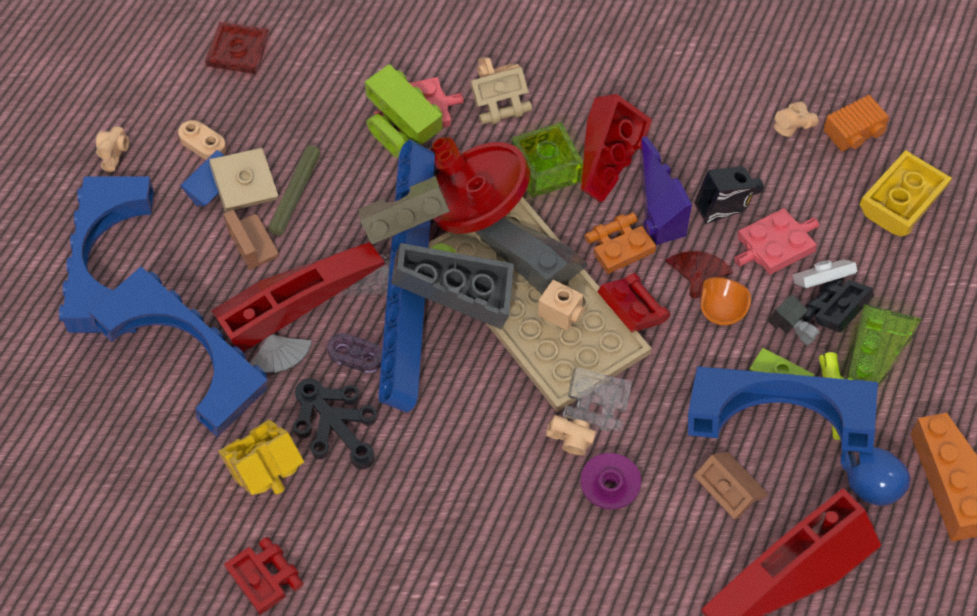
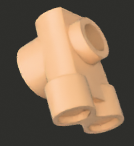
M801 101L791 103L788 108L776 113L774 128L781 135L791 137L799 127L804 129L815 127L818 124V117L815 113L807 111L805 103Z
M113 127L110 132L100 131L97 135L96 152L103 159L101 163L103 170L110 173L114 172L119 164L122 151L128 150L129 138L121 127Z
M554 415L552 421L550 420L545 436L556 440H564L562 449L568 453L585 455L587 448L593 443L596 431L589 429L590 424L583 420L576 419L570 422L566 418Z

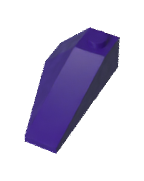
M647 136L642 137L640 165L645 214L643 225L647 234L652 236L655 245H659L687 236L692 204L678 178L671 179L670 167L667 164L661 165L660 154Z

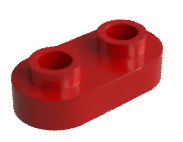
M441 137L432 144L431 150L435 153L434 163L443 176H452L462 169L465 159L452 138Z

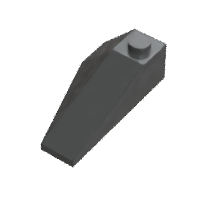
M506 216L493 225L475 232L506 262L513 263L514 269L542 295L552 280L564 285L586 268L588 264L568 245Z

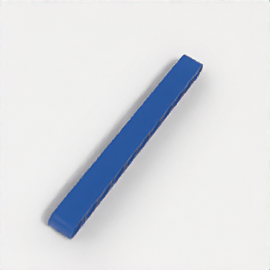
M412 140L406 141L399 152L395 201L408 195L411 186L434 177L435 153ZM430 220L393 235L391 241L378 397L381 403L405 413L410 412L414 408L418 398L425 298L393 285L391 282L394 259L400 243L425 248L429 247Z

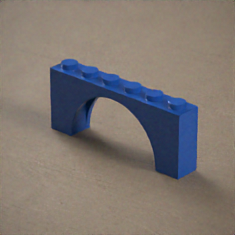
M150 176L83 178V185L78 188L77 193L79 210L74 212L76 230L70 237L72 255L68 256L66 263L67 272L69 273L68 280L63 282L65 300L64 304H61L59 307V319L61 322H64L68 333H101L91 324L89 312L113 290L103 286L89 274V255L95 242L110 227L128 218L152 215L154 189ZM137 328L126 333H136Z
M139 267L89 312L91 324L111 342L128 331L150 325L171 326L183 330L196 338L208 352L214 369L211 386L202 402L195 408L196 419L216 437L220 436L267 390L268 379L266 373L259 366H252L246 361V356L238 347H231L224 341L223 334L218 329L208 327L203 322L204 319L201 314L193 308L189 310L183 304L182 298L174 290L168 291L162 285L161 279L152 271L148 273L144 268Z
M697 366L688 411V435L718 438L724 424L741 410L764 403H789L811 409L826 418L834 426L840 437L841 450L873 453L878 382Z

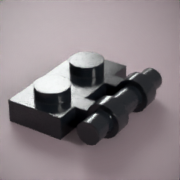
M841 279L832 280L830 283L827 282L820 289V294L815 299H810L805 305L808 312L803 320L810 322L815 317L818 325L841 333L874 297L873 289L848 280L844 285Z

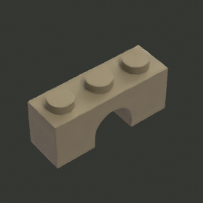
M434 176L411 186L410 193L400 200L387 203L383 198L360 208L359 216L372 245L450 211L438 180Z

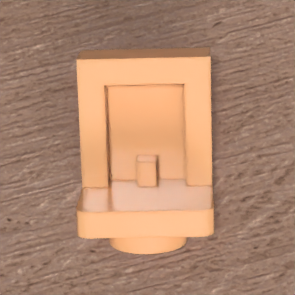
M482 57L478 59L479 66H477L480 78L518 68L519 64L510 63L493 69L490 58Z

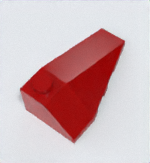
M618 94L594 98L586 124L581 191L598 202H604L618 182L619 174L623 168L630 165L632 162L631 157L636 150L640 149L641 138L648 135L652 122L650 117Z

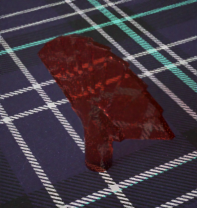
M679 252V254L672 255L665 260L667 264L689 280L691 283L689 295L692 298L700 297L702 284L706 279L733 274L730 266L723 260L707 252Z

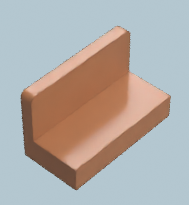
M234 210L223 214L227 230L249 270L279 257L277 249L257 214L240 221Z
M729 452L712 454L694 475L734 520L739 519L755 501L765 499L768 495Z

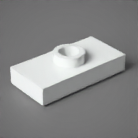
M845 259L832 263L829 260L821 261L814 264L815 268L793 274L795 284L809 288L856 274V262Z

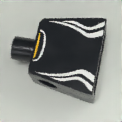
M743 166L708 170L694 204L706 224L744 212L752 196L763 192L764 185L759 177L751 178Z

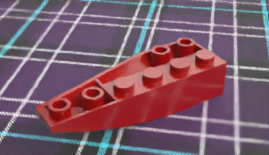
M368 242L263 279L214 308L211 312L233 346L245 352L384 266L385 262L373 245Z
M842 488L754 560L701 609V612L705 616H765L835 585L881 547V543L865 509Z

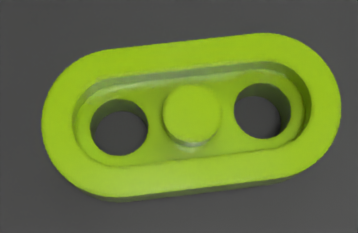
M375 114L367 119V126L371 134L394 157L399 158L402 146L408 141L405 134L394 129L389 119L384 115Z

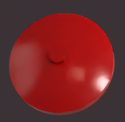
M504 142L481 144L462 153L465 164L459 172L448 177L443 176L440 172L436 178L446 198L450 212L433 218L435 223L444 231L454 234H466L487 228L505 217L519 203L530 181L529 164L517 147Z

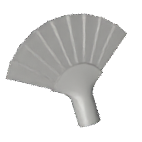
M274 333L265 339L264 344L260 347L259 352L250 364L252 366H259L265 373L286 371L304 359L311 347L312 340L280 337Z

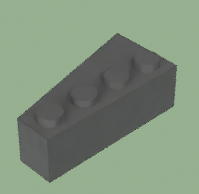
M400 243L394 259L391 284L502 329L509 317L514 264Z

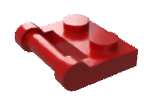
M632 273L624 279L604 283L597 291L631 333L660 325L668 320L671 315L666 307H661L641 284V278L636 273Z

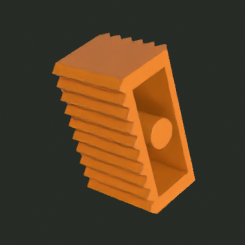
M868 94L866 97L864 96L862 99L846 105L845 108L842 107L840 110L838 109L836 112L829 114L823 130L833 140L834 144L837 145V148H840V151L843 152L850 147L852 149L860 147L866 139L872 136L878 138L884 134L890 116Z

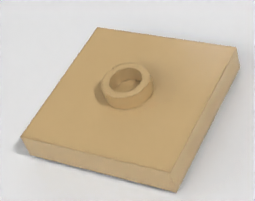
M262 148L209 160L225 212L278 199V193Z

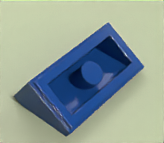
M219 150L210 155L180 185L196 206H206L219 193L209 165L210 159L225 156Z

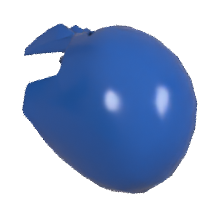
M873 447V453L859 452L860 464L857 465L854 453H850L849 457L848 451L842 450L841 465L847 472L849 486L853 493L866 503L876 506H887L897 502L908 491L911 482L909 471L904 463L891 452Z

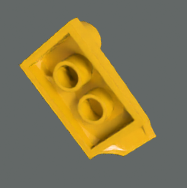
M905 150L862 197L860 207L864 215L874 223L894 235L905 236L911 233L914 225L950 184L952 178Z

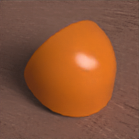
M720 277L708 278L703 282L700 305L704 316L709 321L718 325H731L744 318L751 304V293L744 285L734 280Z

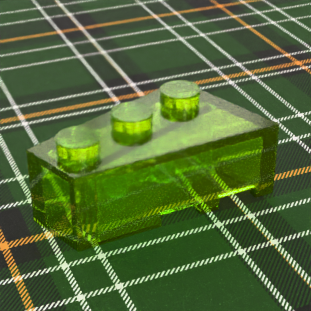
M864 304L857 323L845 379L878 382L879 390L908 344L914 338L922 318Z

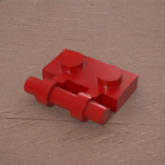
M265 537L259 542V546L263 550L260 554L256 555L249 546L224 563L227 572L259 615L286 598L281 586L289 584L293 591H298L304 585L298 576L299 571L294 565H289L283 557V550L278 544H273L269 537ZM269 563H273L279 571L273 576L265 567Z

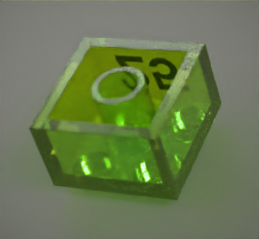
M562 122L511 137V144L522 152L530 167V181L527 191L531 198L581 182L583 161Z

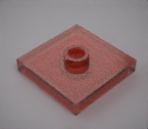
M219 22L205 59L206 67L257 74L270 36L269 29Z

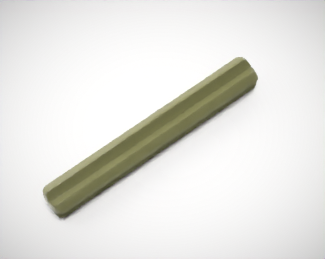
M308 145L305 148L268 226L271 234L281 236L284 233L320 156V149L317 146Z

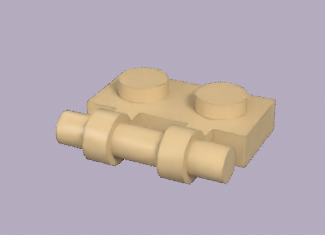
M522 67L469 81L476 107L487 104L488 112L479 114L481 125L490 122L492 125L501 122V119L512 116L518 118L523 116V113L532 111L530 101L521 103L519 95L528 93ZM509 98L510 106L498 109L496 101Z

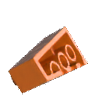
M947 412L920 417L917 419L910 435L950 540L953 542L977 537V455Z

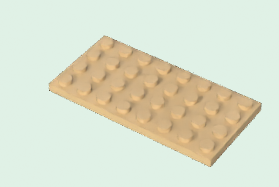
M523 197L506 215L510 219L561 242ZM446 232L429 242L428 248L442 243L452 246L458 254L506 262L475 232L466 234ZM513 269L509 317L502 329L489 324L487 326L556 412L651 354L652 348L637 331L630 332L598 294L597 291L600 287L584 269L564 284L583 294L582 307L585 308L578 323L573 322L568 331L538 316V300L542 294Z

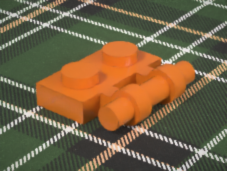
M633 212L628 215L621 214L614 217V221L606 225L599 224L593 227L592 231L584 234L588 244L598 241L600 244L594 248L593 254L607 274L656 252V245L642 226L634 230L631 229L630 225L637 222V217ZM619 231L621 236L612 240L608 237V235Z

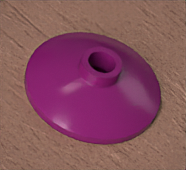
M604 453L593 457L586 463L581 473L580 484L582 492L592 504L603 509L616 510L628 506L637 498L641 488V475L636 465L627 457L616 453ZM613 483L616 487L609 489L605 487V484Z

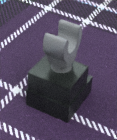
M793 294L775 309L768 321L775 329L780 327L786 334L794 328L800 340L807 346L820 333L815 326L802 321L808 310Z

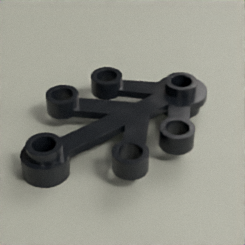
M316 379L301 381L295 388V397L301 404L299 419L294 422L293 429L295 435L299 438L310 436L312 432L310 419L313 407L318 411L320 419L317 436L310 446L313 457L324 459L328 456V439L330 428H332L350 449L351 463L354 467L367 469L372 466L375 460L373 448L367 443H360L343 421L361 422L366 426L373 425L377 421L376 409L371 405L363 406L360 410L330 407L325 400L343 401L347 405L356 404L360 399L358 388L354 385H347L343 389L324 388L322 383ZM306 390H314V392L311 394L305 393ZM350 392L356 394L352 398L346 397V394ZM365 413L373 414L371 418L363 417ZM301 425H306L307 429L304 431H299L298 427ZM318 446L325 447L322 452L315 451V448ZM359 451H367L364 456L357 455Z

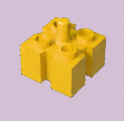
M267 420L249 432L250 435L242 440L237 439L218 451L234 481L241 487L243 486L252 496L254 494H261L270 489V487L274 494L282 493L285 487L279 475L281 477H288L297 471L298 466L304 463L289 433L281 427L278 428L277 424L271 420Z

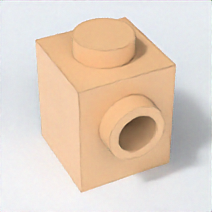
M552 280L538 300V316L568 331L573 322L578 323L583 316L585 310L582 307L583 294Z

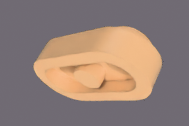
M190 120L179 127L178 134L181 143L206 160L216 150L225 155L226 145L224 138L201 122Z

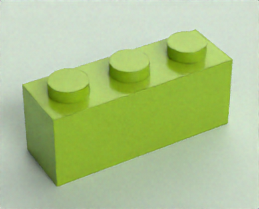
M388 64L365 81L366 97L410 140L422 145L442 130L443 114L439 107L435 104L431 105L425 99L422 91L418 87H413L400 70L396 71Z

